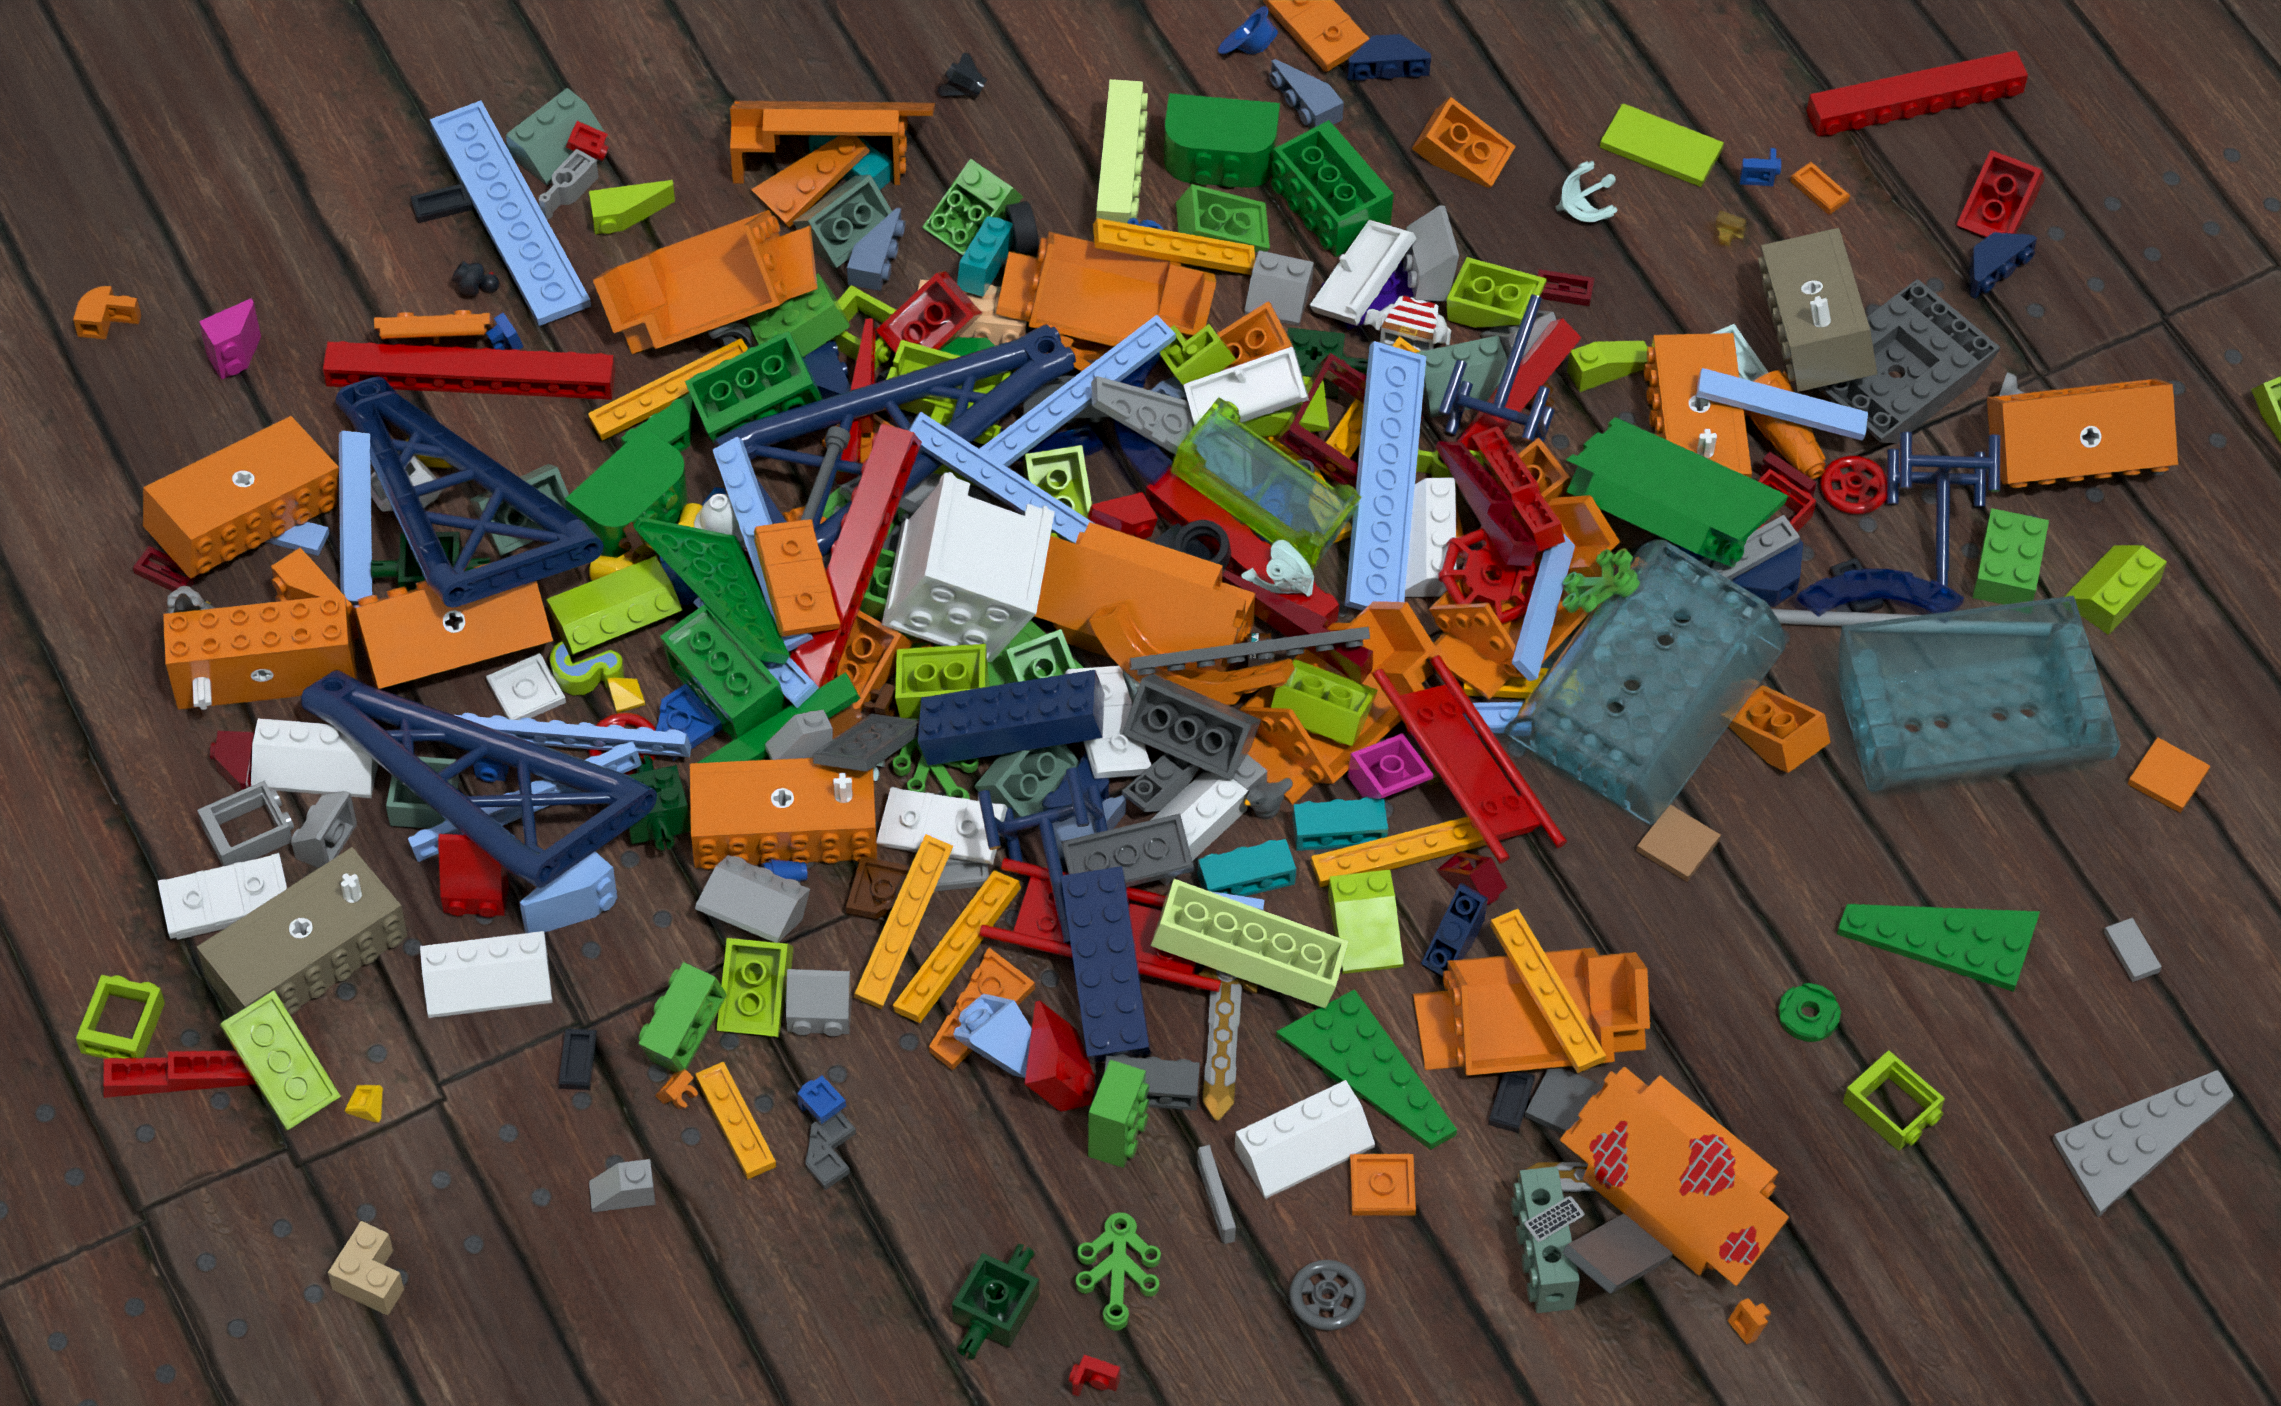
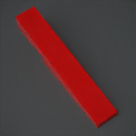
M873 318L865 319L851 390L875 383L876 331ZM874 413L853 420L849 432L851 438L847 448L843 451L841 460L861 463L862 433H873ZM837 471L835 478L837 484H845L860 475Z
M1563 318L1548 324L1521 361L1507 404L1505 405L1506 408L1521 412L1536 394L1539 386L1546 382L1582 338ZM1498 387L1487 400V402L1494 403V398L1497 393ZM1479 412L1457 442H1462L1468 450L1478 451L1472 442V435L1496 426L1503 433L1512 422Z
M1496 426L1472 435V442L1495 481L1515 503L1513 511L1525 531L1538 545L1537 551L1539 552L1564 543L1565 538L1561 522L1541 495L1539 484L1500 428Z
M168 1051L167 1058H104V1098L257 1085L236 1051Z

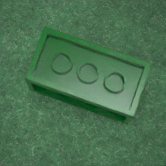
M1329 120L1274 148L1272 188L1277 194H1281L1284 197L1291 211L1297 212L1303 219L1306 228L1316 234L1323 248L1329 249L1335 258L1348 251L1368 220L1391 226L1394 193Z
M789 331L775 335L770 340L756 347H751L736 357L724 360L719 365L705 372L697 373L685 381L713 443L714 439L745 423L823 400L810 369Z
M706 604L660 636L670 669L683 684L689 686L722 724V729L732 740L737 739L787 708L781 685L777 679Z

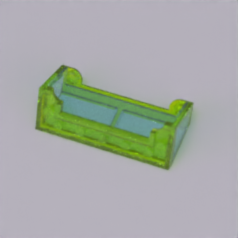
M1218 397L1178 446L1171 472L1270 542L1274 543L1278 540L1288 541L1304 557L1313 571L1353 516L1362 497L1350 485L1338 484L1332 487L1242 424L1237 406Z

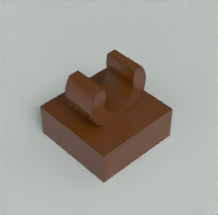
M633 522L623 528L627 537L621 539L619 546L625 550L631 547V550L624 555L626 559L636 561L640 555L648 559L658 554L634 529Z
M885 683L882 691L871 689V697L877 701L875 703L865 702L866 712L895 717L898 711L895 699L896 686Z

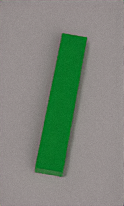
M845 672L817 689L798 708L792 704L697 763L761 760L768 756L765 744L794 715L824 710L829 719L860 700L861 697L850 677Z

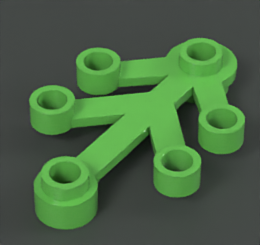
M1625 548L1619 550L1615 555L1609 549H1606L1596 558V562L1602 568V577H1584L1583 574H1578L1577 572L1568 574L1563 580L1564 590L1569 594L1562 603L1564 608L1569 613H1573L1581 607L1588 613L1614 594H1619L1621 597L1631 595L1640 584V581L1637 579V573L1632 569L1630 570V562L1633 556ZM1614 563H1615V564L1618 566V568H1619V572H1618L1615 576H1614Z
M917 736L904 745L900 755L893 759V771L900 776L907 775L911 771L910 759L916 747L921 754V758L914 777L907 783V790L925 793V782L931 769L946 792V796H960L969 799L968 792L956 786L943 764L961 768L964 772L971 773L978 768V758L967 759L974 762L970 765L964 763L967 760H960L928 766L918 744ZM899 763H905L907 766L901 768L897 765ZM914 785L921 786L918 790L912 789Z
M1126 1213L1111 1215L1106 1220L1105 1232L1092 1243H1083L1078 1248L1079 1261L1089 1265L1095 1262L1098 1253L1113 1243V1253L1090 1272H1080L1076 1277L1077 1290L1081 1293H1090L1094 1290L1095 1284L1112 1271L1110 1303L1106 1305L1103 1311V1322L1111 1330H1121L1126 1327L1129 1321L1128 1308L1123 1304L1125 1272L1140 1286V1291L1143 1295L1151 1297L1159 1291L1158 1278L1155 1275L1146 1274L1126 1254V1243L1141 1256L1142 1263L1149 1268L1156 1267L1160 1263L1161 1252L1156 1246H1148L1136 1234V1222L1132 1216ZM1117 1224H1124L1126 1228L1120 1230L1115 1226ZM1089 1250L1093 1254L1085 1257L1082 1255V1252ZM1149 1253L1155 1254L1157 1257L1153 1260H1149L1145 1256ZM1088 1279L1091 1281V1284L1084 1286L1080 1281ZM1152 1282L1155 1284V1287L1148 1289L1144 1284ZM1113 1310H1119L1122 1312V1314L1119 1316H1113L1110 1312Z

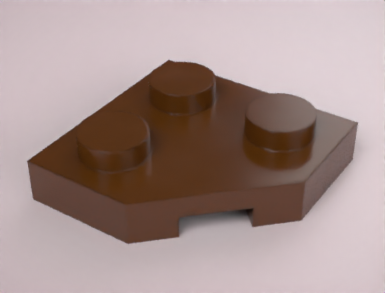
M861 856L846 905V913L878 919L891 912L911 866Z

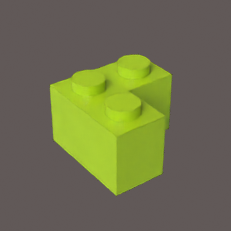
M1210 324L1188 340L1173 325L1170 329L1176 334V339L1159 352L1182 385L1218 373L1236 360Z

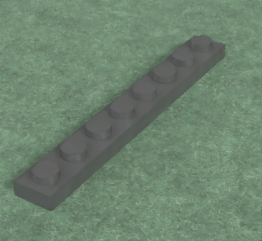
M1369 627L1134 657L1129 658L1130 670H1137L1138 675L1156 673L1155 667L1167 666L1168 671L1185 669V663L1197 662L1198 668L1215 665L1214 659L1226 658L1228 664L1245 661L1244 655L1256 654L1257 660L1275 657L1274 651L1286 650V656L1303 654L1304 647L1311 646L1316 647V652L1334 650L1333 644L1345 642L1346 648L1364 646L1363 640L1370 639Z

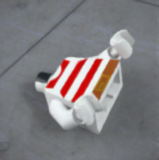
M1400 296L1395 304H1390L1381 311L1374 309L1367 311L1364 325L1370 324L1376 330H1379L1381 327L1380 343L1392 346L1394 341L1400 336L1420 352L1434 349V344L1437 342L1445 343L1447 346L1450 345L1451 329L1447 327L1444 317L1438 315V305L1431 303L1429 300H1415V298Z

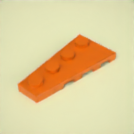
M839 135L751 190L790 228L794 224V220L808 211L870 150L856 135Z
M988 948L979 968H976L972 974L971 981L964 993L962 992L957 999L952 1013L947 1016L931 1042L929 1053L951 1070H954L973 1051L956 1040L953 1035L955 1028L961 1027L960 1013L982 994L1011 999L1019 1005L1035 989V982L991 948Z

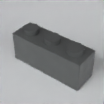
M1123 1054L1106 1056L1105 1071L1110 1060L1146 1071V1083L1150 1084L1146 1098L1149 1099L1148 1107L1197 1110L1200 1063L1187 1059L1170 1061L1161 1060L1157 1057H1147L1145 1059L1130 1058Z

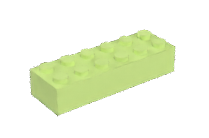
M1110 79L1096 219L1100 218L1127 223L1132 218L1137 219L1139 198L1135 197H1139L1141 191V176L1137 175H1141L1143 170V154L1139 153H1143L1145 148V128L1147 127L1148 111H1142L1147 110L1148 93H1143V82Z
M1174 879L1164 901L1151 946L1326 1009L1337 985L1348 941Z

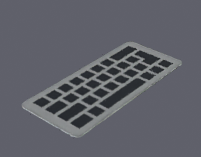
M1568 1196L1527 1220L1524 1225L1534 1238L1540 1242L1584 1216V1212L1575 1200Z

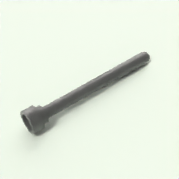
M834 426L828 429L825 437L827 451L801 520L812 519L813 521L837 455L848 446L851 435L841 427Z

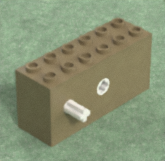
M1835 228L1761 245L1763 257H1758L1761 274H1763L1762 285L1764 294L1767 296V303L1772 315L1779 347H1782L1781 352L1784 364H1788L1786 369L1789 382L1795 381L1797 391L1800 392L1877 375L1870 327L1840 229Z
M351 847L198 945L197 951L205 978L234 1014L270 992L275 991L289 1015H292L312 998L322 996L329 987L338 981L348 979L361 966L374 962L381 953L389 948L400 945L408 935L401 904L353 847Z

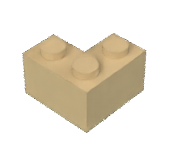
M361 1221L328 1271L332 1290L387 1316L404 1291L400 1272L384 1265L393 1252L389 1234Z

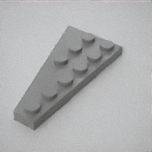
M1096 376L1091 381L1093 407L1237 491L1245 493L1253 489L1250 438H1243L1242 424L1231 426L1199 438L1188 401Z
M2216 1070L2054 1134L2052 1141L2099 1218L2112 1203L2123 1197L2128 1189L2155 1169L2173 1153L2177 1146L2188 1140L2193 1135V1132L2229 1104L2234 1095L2219 1070Z

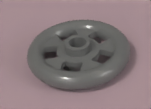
M1319 1260L1304 1266L1295 1275L1290 1286L1289 1296L1295 1314L1304 1323L1320 1330H1337L1353 1323L1362 1313L1366 1302V1289L1359 1274L1347 1264L1335 1260ZM1321 1273L1324 1280L1313 1285L1310 1278ZM1338 1275L1349 1282L1344 1288L1334 1281ZM1311 1293L1314 1304L1305 1305L1302 1295ZM1329 1293L1333 1298L1324 1299L1322 1295ZM1344 1296L1353 1299L1349 1309L1340 1306ZM1319 1310H1333V1317L1319 1316Z

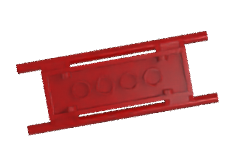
M1440 655L1434 656L1430 663L1445 685L1400 695L1383 669H1378L1373 673L1372 676L1407 726L1408 733L1414 736L1470 819L1471 826L1477 829L1500 864L1506 862L1510 856L1499 840L1532 832L1540 825H1542L1557 848L1567 843L1561 831ZM1463 714H1466L1521 796L1517 795Z
M1003 858L1001 870L1031 876L1014 930L1010 931L982 924L979 936L1073 958L1071 944H1065L1063 941L1048 868ZM1127 887L1129 900L1163 907L1166 899L1165 895ZM1129 903L1139 974L1219 993L1222 981L1194 974L1197 962L1151 946L1161 910Z

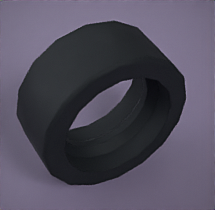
M1024 201L1007 205L1005 207L1006 221L1011 222L1013 225V251L1024 255L1038 253L1039 238L1030 203Z
M1197 520L1182 527L1176 535L1173 545L1174 550L1186 553V546L1193 539L1201 536L1213 537L1218 541L1220 550L1216 557L1210 561L1223 565V570L1226 568L1231 557V547L1228 536L1220 525L1213 521Z

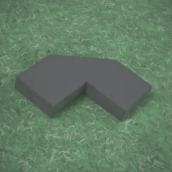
M841 1111L822 1124L817 1120L811 1125L805 1165L806 1170L824 1190H827L850 1174V1168L834 1151L836 1147L856 1134V1128Z

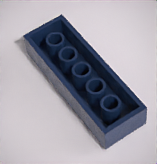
M1089 670L921 697L918 744L929 766L1103 738L1105 693L1096 670Z
M1119 866L1062 875L1061 881L1089 1063L1105 1062L1106 1056L1123 1054L1131 1058L1150 1055L1149 1034L1123 867Z

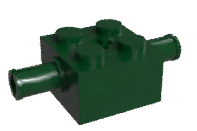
M1288 327L1287 335L1294 347L1302 376L1312 377L1318 364L1330 353L1339 359H1343L1346 364L1358 372L1367 375L1368 359L1346 357V354H1344L1345 333ZM1324 377L1325 397L1338 400L1339 387Z
M436 532L453 568L463 550L460 532ZM401 533L398 560H371L372 579L398 578L399 588L406 587L407 591L417 589L416 583L425 581V578L404 533ZM473 558L470 560L465 571L491 563V558Z
M643 755L645 764L635 768L636 774L628 776L655 789L657 800L654 808L648 815L628 828L631 842L635 844L655 840L656 848L664 850L663 841H665L667 849H670L675 843L672 835L691 832L688 805L676 765L654 770L652 758L648 755Z
M1017 1244L1007 1264L985 1253L980 1255L952 1303L953 1322L969 1329L956 1349L961 1356L965 1357L968 1352L967 1359L974 1360L986 1338L1009 1348L1039 1298V1279L1024 1272L1035 1255L1034 1251L1028 1246L1023 1252L1024 1245Z

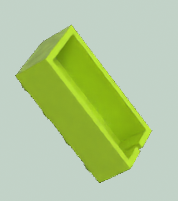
M901 340L893 360V367L890 368L887 379L961 356ZM1011 371L975 381L973 391L987 394L1010 376ZM930 395L898 405L899 409L916 414L922 412L931 418L935 406L954 412L958 400ZM969 402L967 409L974 403Z

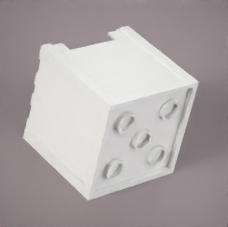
M951 472L944 473L940 478L938 486L909 520L905 519L901 525L882 625L941 646L986 644L987 660L992 662L1037 612L1055 511L1049 510L1047 506L1039 508L1031 504L1026 505L1025 516L968 496L969 482L957 479Z

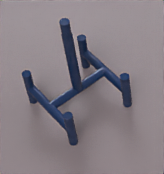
M1531 295L1495 395L1494 403L1469 396L1473 384L1462 381L1467 363L1456 360L1438 411L1443 415H1450L1445 433L1453 436L1456 435L1465 407L1524 425L1525 429L1522 439L1533 442L1539 437L1544 443L1555 409L1545 406L1550 393L1549 388L1539 386L1529 415L1505 407L1542 300L1541 297L1537 295Z
M1901 432L1900 471L1899 449L1887 450V505L1899 504V483L1901 489H1911L1912 483L1936 484V593H1948L1950 485H1974V507H1986V469H1988V491H2000V435H1989V457H1986V452H1974V457L1912 455V432ZM1912 467H1938L1935 472H1912ZM1952 468H1974V474L1949 472Z
M1069 768L1066 770L1073 804L1015 819L1012 808H1007L1003 822L994 815L990 791L978 792L989 850L1001 847L1000 835L1007 842L1010 859L1023 862L1017 831L1040 825V833L1063 941L1065 944H1071L1061 881L1063 871L1052 822L1075 816L1077 827H1085L1089 825L1087 815L1089 814L1094 820L1096 833L1107 831L1108 827L1099 786L1088 787L1089 798H1087L1082 791L1078 768Z

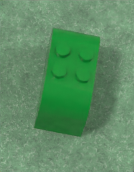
M1169 93L1164 142V165L1166 170L1177 180L1200 185L1252 188L1264 184L1271 178L1273 171V153L1278 142L1280 103Z
M644 426L565 498L566 509L583 520L601 539L604 545L601 555L618 558L631 549L630 547L625 550L619 546L621 539L627 537L623 528L631 522L634 523L638 517L676 523L682 513L683 506L688 503L684 459L675 447Z

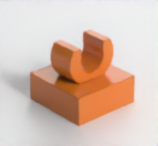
M686 1069L676 1072L655 1096L663 1104L672 1101L676 1108L682 1110L688 1106L682 1100L683 1092L687 1093L691 1098L698 1095L697 1090L693 1086L688 1085L694 1077Z
M1747 1298L1738 1303L1727 1321L1748 1345L1757 1340L1768 1323L1765 1317L1769 1316L1771 1312L1764 1303L1755 1306Z

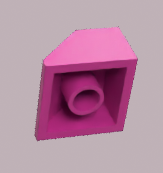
M251 298L199 321L207 357L221 379L236 375L242 370L247 369L260 341L261 333L254 302Z
M1402 733L1351 753L1348 778L1362 797L1382 799L1433 779V773Z

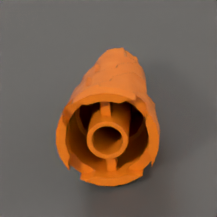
M1780 370L1769 372L1753 381L1795 392L1785 370L1783 373ZM1744 409V413L1750 417L1764 437L1772 442L1792 467L1812 480L1825 472L1824 467L1826 464L1824 460L1826 458L1815 440L1811 427Z

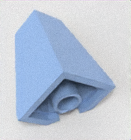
M982 994L960 1013L961 1027L955 1028L954 1037L1011 1075L1025 1078L1032 1030L1014 1000Z

